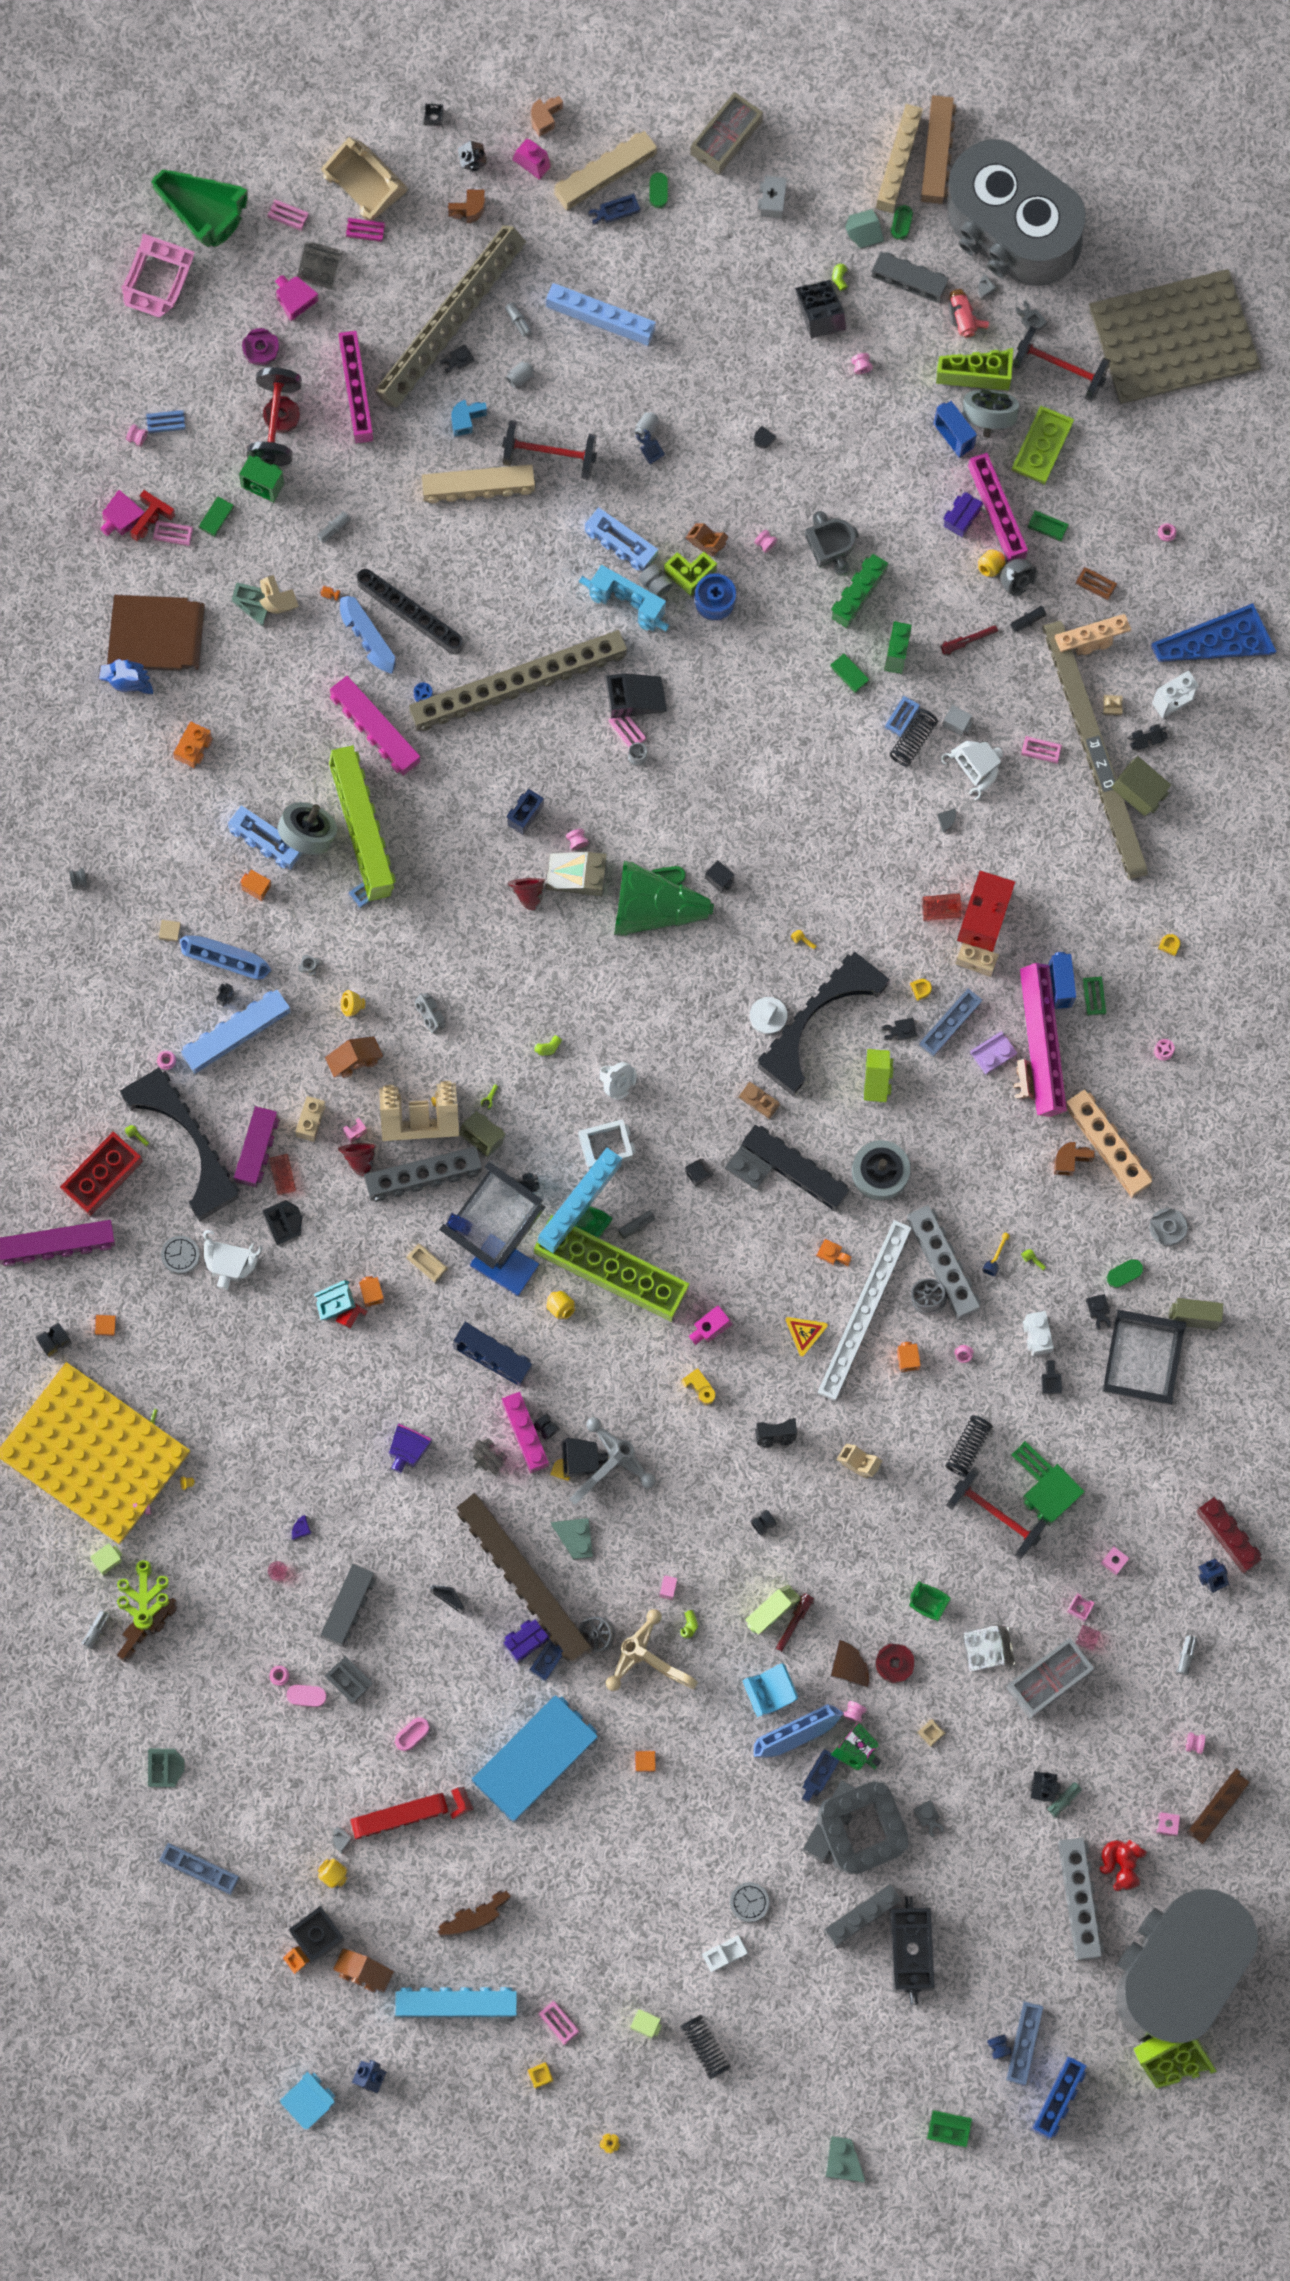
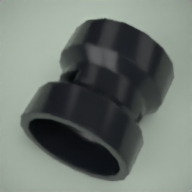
M548 1413L544 1414L533 1424L535 1429L542 1433L545 1441L560 1429L556 1423L551 1421Z
M767 1509L761 1512L759 1517H754L750 1520L760 1536H763L769 1528H774L777 1525Z

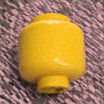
M988 550L979 558V571L984 576L995 577L1003 570L1006 564L1005 557L1000 551Z
M552 1292L548 1296L547 1309L557 1319H568L573 1315L575 1301L566 1292Z
M335 1858L326 1859L317 1870L319 1872V1879L329 1888L341 1887L348 1879L346 1877L347 1868Z

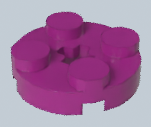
M257 328L251 330L243 339L242 351L249 363L266 365L276 359L279 352V342L277 337L269 332V330ZM259 343H262L263 346H266L265 348H263V350L255 348L258 347Z

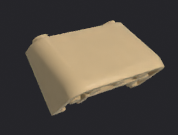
M348 137L320 169L324 173L323 177L328 182L338 183L360 205V214L366 220L376 219L409 190L362 141L352 137Z

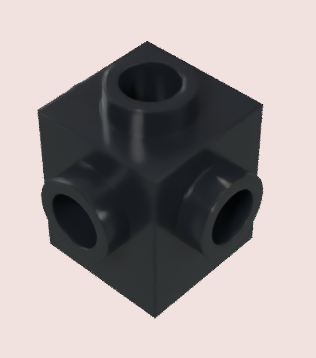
M470 140L458 148L461 168L476 172L487 164L483 144Z
M1034 1771L1031 1784V1799L1054 1802L1055 1795H1059L1061 1783L1057 1782V1774Z

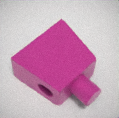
M526 138L519 146L512 159L539 180L551 167L548 153L529 138Z
M281 275L275 281L280 287L276 290L277 299L290 321L319 301L318 293L297 276L288 281L284 275Z
M118 490L102 512L106 523L100 530L106 536H109L114 530L122 536L136 525L145 512L121 490Z
M717 1305L694 1324L697 1330L690 1334L689 1338L695 1345L704 1338L707 1342H710L731 1327L733 1323ZM711 1325V1329L705 1331V1327Z

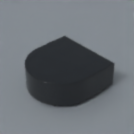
M762 425L754 435V443L759 448L769 447L776 439V436Z

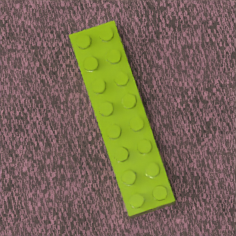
M351 745L331 750L329 766L368 900L373 901L391 897L396 880L394 873L390 872L389 869L391 865L389 855H385L383 849L385 848L384 838L380 837L378 832L380 831V824L374 818V804L369 801L370 790L368 785L365 786L364 769L360 768L358 763L360 762V755L358 751H355L354 746Z
M553 1215L550 1216V1218H549L547 1224H548L549 1221L552 1219ZM575 1226L554 1253L540 1245L538 1241L534 1247V1254L672 1322L689 1289L690 1283Z

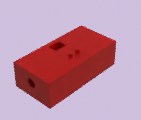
M979 870L957 941L990 952L994 951L1016 881Z

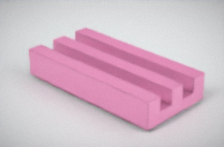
M275 199L270 212L267 214L268 218L302 230L309 216L308 212ZM274 212H277V213L282 214V215H284V216H286V217L292 218V219H294V220H296V221H299V222H301V223L298 224V223H296V222H294V221H291V220H289V219H286V218H284V217H281V216H279V215H276V214H274Z
M156 521L153 540L190 546L193 527ZM159 526L187 531L188 534L178 533L175 531L161 530L159 529ZM158 533H159V534H164V535H170V536L181 537V538H187V540H185V539H179V538H173V537H168V536H162V535H158Z
M629 716L624 718L640 737L639 740L621 717L609 719V723L628 747L632 743L615 723L616 720L635 743H642L646 740V737Z
M1025 736L1021 755L1058 764L1062 745ZM1028 742H1030V743H1034V744H1038V745H1042V746H1046V747H1050V748H1055V749H1057V752L1051 751V750H1047V749L1041 748V747H1035V746L1027 745V744H1028ZM1026 749L1033 750V751H1037V752H1041V753H1045V754H1049V755H1053V756H1055V757H1051V756H1047V755H1043V754H1039V753L1027 751Z
M555 2001L551 2002L539 2013L540 2017L564 2045L580 2032ZM552 2007L556 2009V2011L571 2027V2029L573 2030L572 2033H570L566 2029V2027L551 2011ZM546 2012H548V2014L553 2018V2020L567 2035L566 2038H564L560 2034V2032L545 2016Z

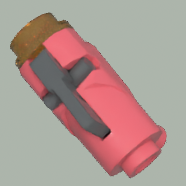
M956 289L949 293L948 306L952 325L958 327L961 336L965 338L974 336L977 327L988 329V321L977 320L972 314L973 308L963 289Z

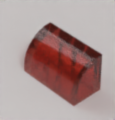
M960 893L923 896L921 900L923 921L961 917Z

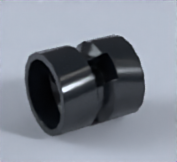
M59 1322L51 1326L49 1332L44 1331L35 1337L48 1358L58 1353V1348L64 1349L72 1344Z

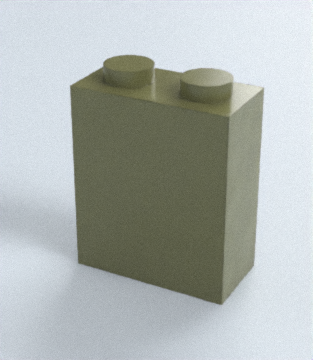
M1136 756L1123 770L1111 788L1145 817L1150 812L1154 813L1160 807L1158 803L1169 795L1167 790L1171 784L1144 760Z
M1177 1298L1175 1303H1172L1169 1308L1168 1319L1187 1322L1186 1327L1218 1330L1222 1323L1224 1303Z

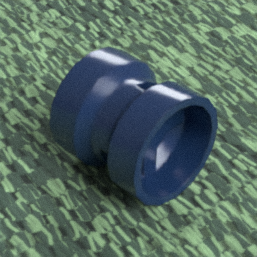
M1005 2034L987 2040L988 2046L993 2050V2060L1012 2053L1011 2048L1006 2045L1007 2037Z

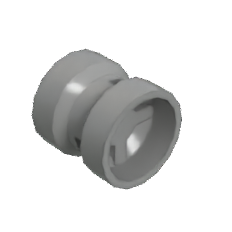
M639 742L633 743L628 751L629 762L636 766L644 764L647 758L646 746Z

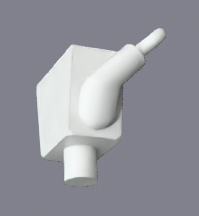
M966 741L951 750V754H943L941 761L943 764H947L943 760L944 757L949 756L950 759L955 757L975 786L979 785L978 788L970 790V795L973 792L979 793L974 799L976 801L980 799L981 792L985 791L995 781L999 772L998 766L1001 763L999 758L1003 757V752L999 747L992 749L987 742Z
M206 1230L203 1236L207 1240L204 1242V1259L207 1268L212 1271L213 1276L219 1277L217 1288L228 1290L230 1280L239 1282L241 1278H246L255 1269L258 1254L263 1250V1247L260 1246L258 1251L254 1250L255 1243L249 1249L219 1242L214 1243L211 1237L206 1236L207 1233L214 1234V1232Z

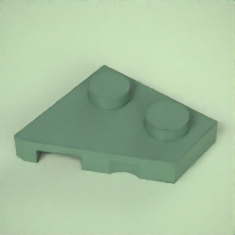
M237 582L232 602L260 626H264L268 611L261 605L260 600L265 598V594H263L261 588Z
M589 1518L551 1522L552 1528L573 1560L593 1558Z
M831 2136L826 2177L864 2183L865 2178L852 2140Z

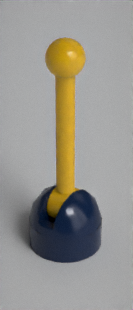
M1003 1233V1239L993 1260H989L984 1264L982 1268L984 1273L993 1277L997 1275L999 1265L996 1261L1006 1240L1010 1238L1008 1233Z

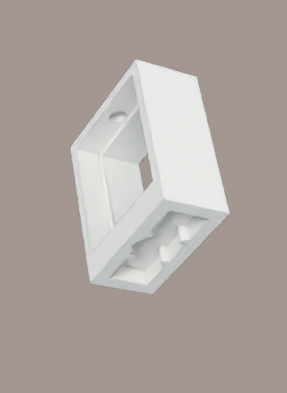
M1188 670L1158 688L1152 704L1163 719L1193 701L1199 685Z
M623 1119L578 1131L588 1171L597 1161L594 1159L588 1136L618 1128L620 1129L626 1152L617 1155L622 1157V1162L633 1160V1154L636 1151L633 1142H629L628 1136L631 1135L628 1124L624 1125Z

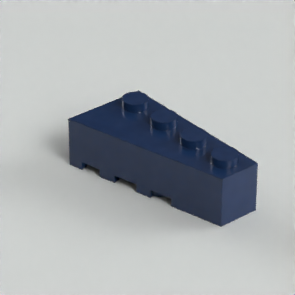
M466 1321L453 1340V1349L521 1387L532 1369V1363H530L531 1360L524 1355L519 1356L512 1348L500 1344L496 1339L486 1335Z

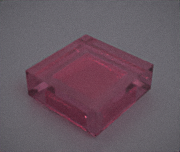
M1082 1625L1075 1644L1093 1651L1101 1632Z

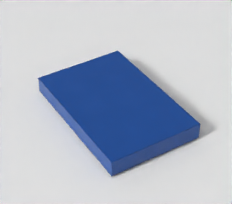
M490 1233L480 1249L495 1259L506 1243ZM515 1249L501 1270L496 1266L494 1269L490 1268L477 1257H474L470 1263V1267L516 1296L520 1295L539 1266V1263Z

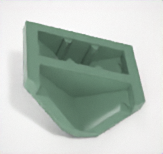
M873 209L849 215L845 228L849 238L860 249L884 242L880 222Z
M148 1748V1787H175L185 1771V1759L175 1748Z

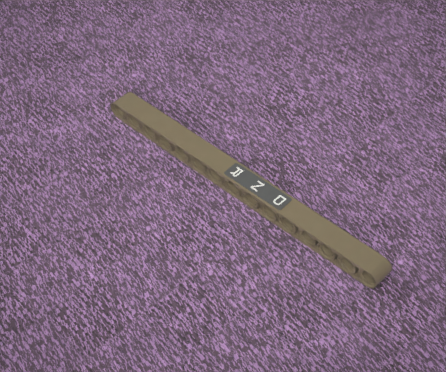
M1061 620L1043 625L1042 629L1043 633L1047 636L1045 639L1049 651H1052L1053 663L1055 668L1058 669L1057 674L1060 683L1064 686L1062 689L1066 700L1070 703L1068 706L1072 718H1075L1076 722L1074 724L1078 735H1081L1082 739L1080 741L1084 753H1087V762L1090 770H1093L1092 776L1096 787L1098 786L1099 788L1097 791L1101 802L1105 805L1103 808L1107 820L1111 823L1109 826L1113 837L1117 840L1115 843L1119 855H1122L1121 861L1125 872H1128L1129 875L1127 878L1132 880L1148 875L1147 866L1124 799L1111 788L1117 779L1073 651L1071 649L1060 652L1055 639V635L1066 632Z

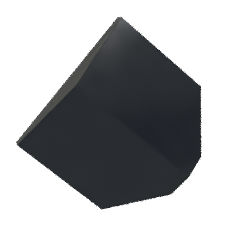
M284 1200L262 1210L276 1245L301 1235L302 1215L296 1205Z
M438 1585L430 1587V1592L463 1615L465 1612L464 1606L455 1588Z

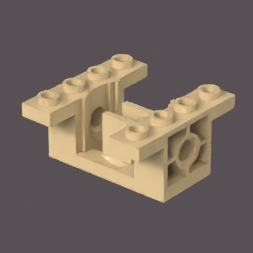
M442 1081L440 1084H437V1091H435L437 1119H429L428 1100L409 1101L410 1121H402L401 1093H399L398 1087L384 1085L383 1088H379L382 1141L459 1136L456 1083Z

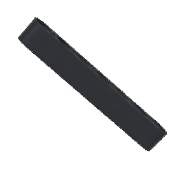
M361 569L358 572L357 584L361 590L449 653L459 654L462 651L463 639L459 633L371 570ZM367 577L370 581L362 582L361 579ZM378 588H383L385 590L382 593L376 592ZM392 599L400 600V602L396 604H393L390 601ZM408 609L415 611L413 614L406 613ZM422 620H428L429 624L422 625L420 622ZM443 631L444 634L438 636L435 634V632ZM456 641L459 645L451 646L450 643Z

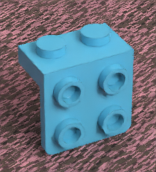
M779 1664L760 1675L742 1680L757 1717L774 1713L798 1699L785 1664Z
M309 2072L303 2075L302 2080L280 2100L283 2107L306 2130L336 2104L333 2100L336 2096L328 2087L324 2090L320 2086L322 2081L315 2073L310 2075Z

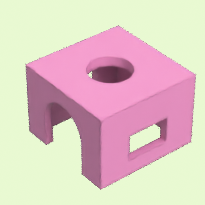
M360 1118L355 1120L357 1124L350 1129L348 1126L343 1128V1132L350 1143L367 1133V1128Z
M1113 1547L1101 1564L1117 1575L1129 1558ZM1114 1556H1117L1119 1558V1563H1113L1112 1558Z
M664 1575L659 1597L673 1600L677 1578Z
M1077 1593L1067 1612L1085 1621L1095 1602L1087 1601L1081 1597L1082 1595ZM1078 1605L1084 1606L1083 1612L1077 1611Z
M1160 1812L1157 1834L1177 1836L1180 1815ZM1171 1820L1173 1822L1172 1827H1167L1165 1822Z

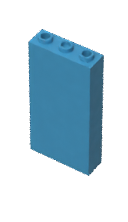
M555 1695L472 1778V1782L513 1823L598 1738L596 1735L597 1730L591 1724L586 1725L582 1721L583 1717L576 1710L572 1711L568 1707L569 1703L562 1696L558 1698Z

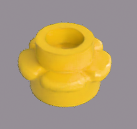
M607 2133L602 2137L600 2146L606 2153L611 2154L619 2149V2138L615 2134L610 2135V2133Z

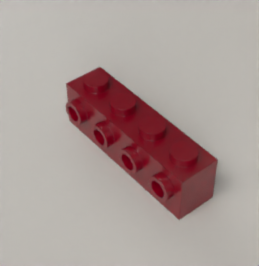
M1213 1497L1199 1507L1196 1512L1241 1572L1245 1574L1259 1564L1262 1560L1260 1557L1261 1553L1257 1547H1252L1249 1543L1248 1535L1243 1530L1240 1531L1236 1526L1238 1524L1236 1519L1232 1515L1229 1516L1223 1502Z

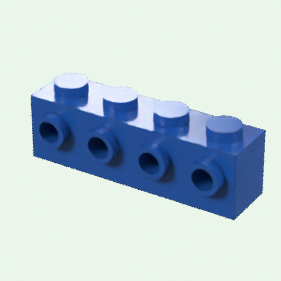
M1070 2056L1066 2058L1031 2131L1048 2140L1052 2136L1055 2137L1060 2129L1058 2123L1061 2118L1064 2119L1069 2110L1067 2107L1069 2100H1074L1078 2092L1075 2088L1078 2082H1083L1087 2074L1084 2071L1087 2065Z

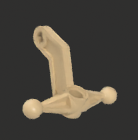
M650 1610L646 1616L647 1622L632 1637L622 1642V1652L620 1653L615 1674L606 1680L607 1689L610 1691L618 1690L621 1686L620 1679L635 1664L644 1661L668 1678L694 1690L698 1684L697 1680L671 1667L646 1650L653 1625L658 1624L662 1619L659 1610Z

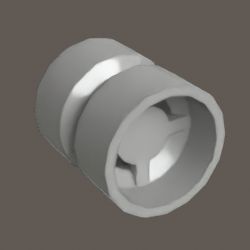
M657 564L649 566L638 578L644 587H649V592L658 597H662L673 586V582L666 575L663 576V571Z

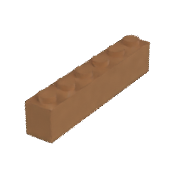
M932 95L921 202L943 204V198H947L948 187H945V182H949L950 171H947V165L951 163V154H948V149H952L953 138L950 137V132H954L955 121H951L952 115L955 116L956 104H953L954 97Z

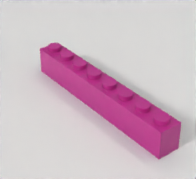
M1034 963L1020 969L1037 1115L1052 1117L1066 1112L1067 1108L1050 967L1046 964Z

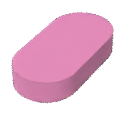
M293 1685L287 1690V1699L293 1705L320 1707L326 1701V1693L322 1688L316 1686Z
M420 1717L412 1720L397 1734L395 1738L396 1747L401 1751L411 1750L428 1734L430 1729L428 1721Z

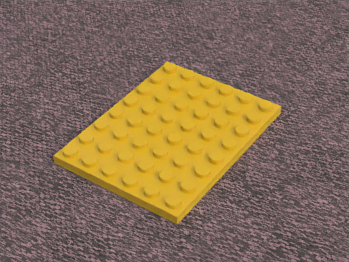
M66 1362L0 1447V1459L120 1545L144 1514L147 1506L151 1505L191 1451ZM134 1503H137L136 1508H133Z

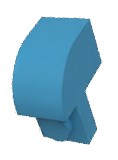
M465 399L455 405L451 414L452 429L455 437L473 433L471 419L487 416L485 402H475L467 406Z

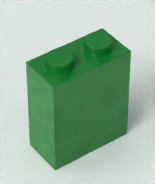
M893 622L884 671L902 674L912 624Z
M1056 1464L1022 1499L1027 1509L1030 1511L1034 1510L1038 1514V1520L1042 1517L1049 1520L1047 1525L1050 1527L1085 1491Z

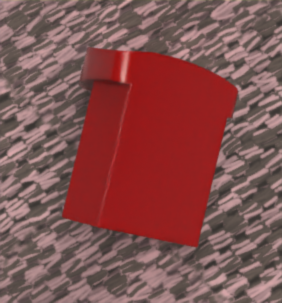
M355 1303V1308L339 1314L336 1322L351 1329L359 1313L366 1316L368 1311Z
M457 1787L451 1790L459 1808L450 1814L452 1820L474 1810L464 1787Z

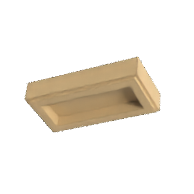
M418 1244L406 1257L407 1260L434 1283L448 1270L442 1262L421 1244Z

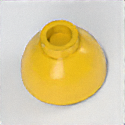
M346 990L343 993L341 1010L346 1017L354 1016L361 1009L365 1008V999L361 998L359 994L351 990Z

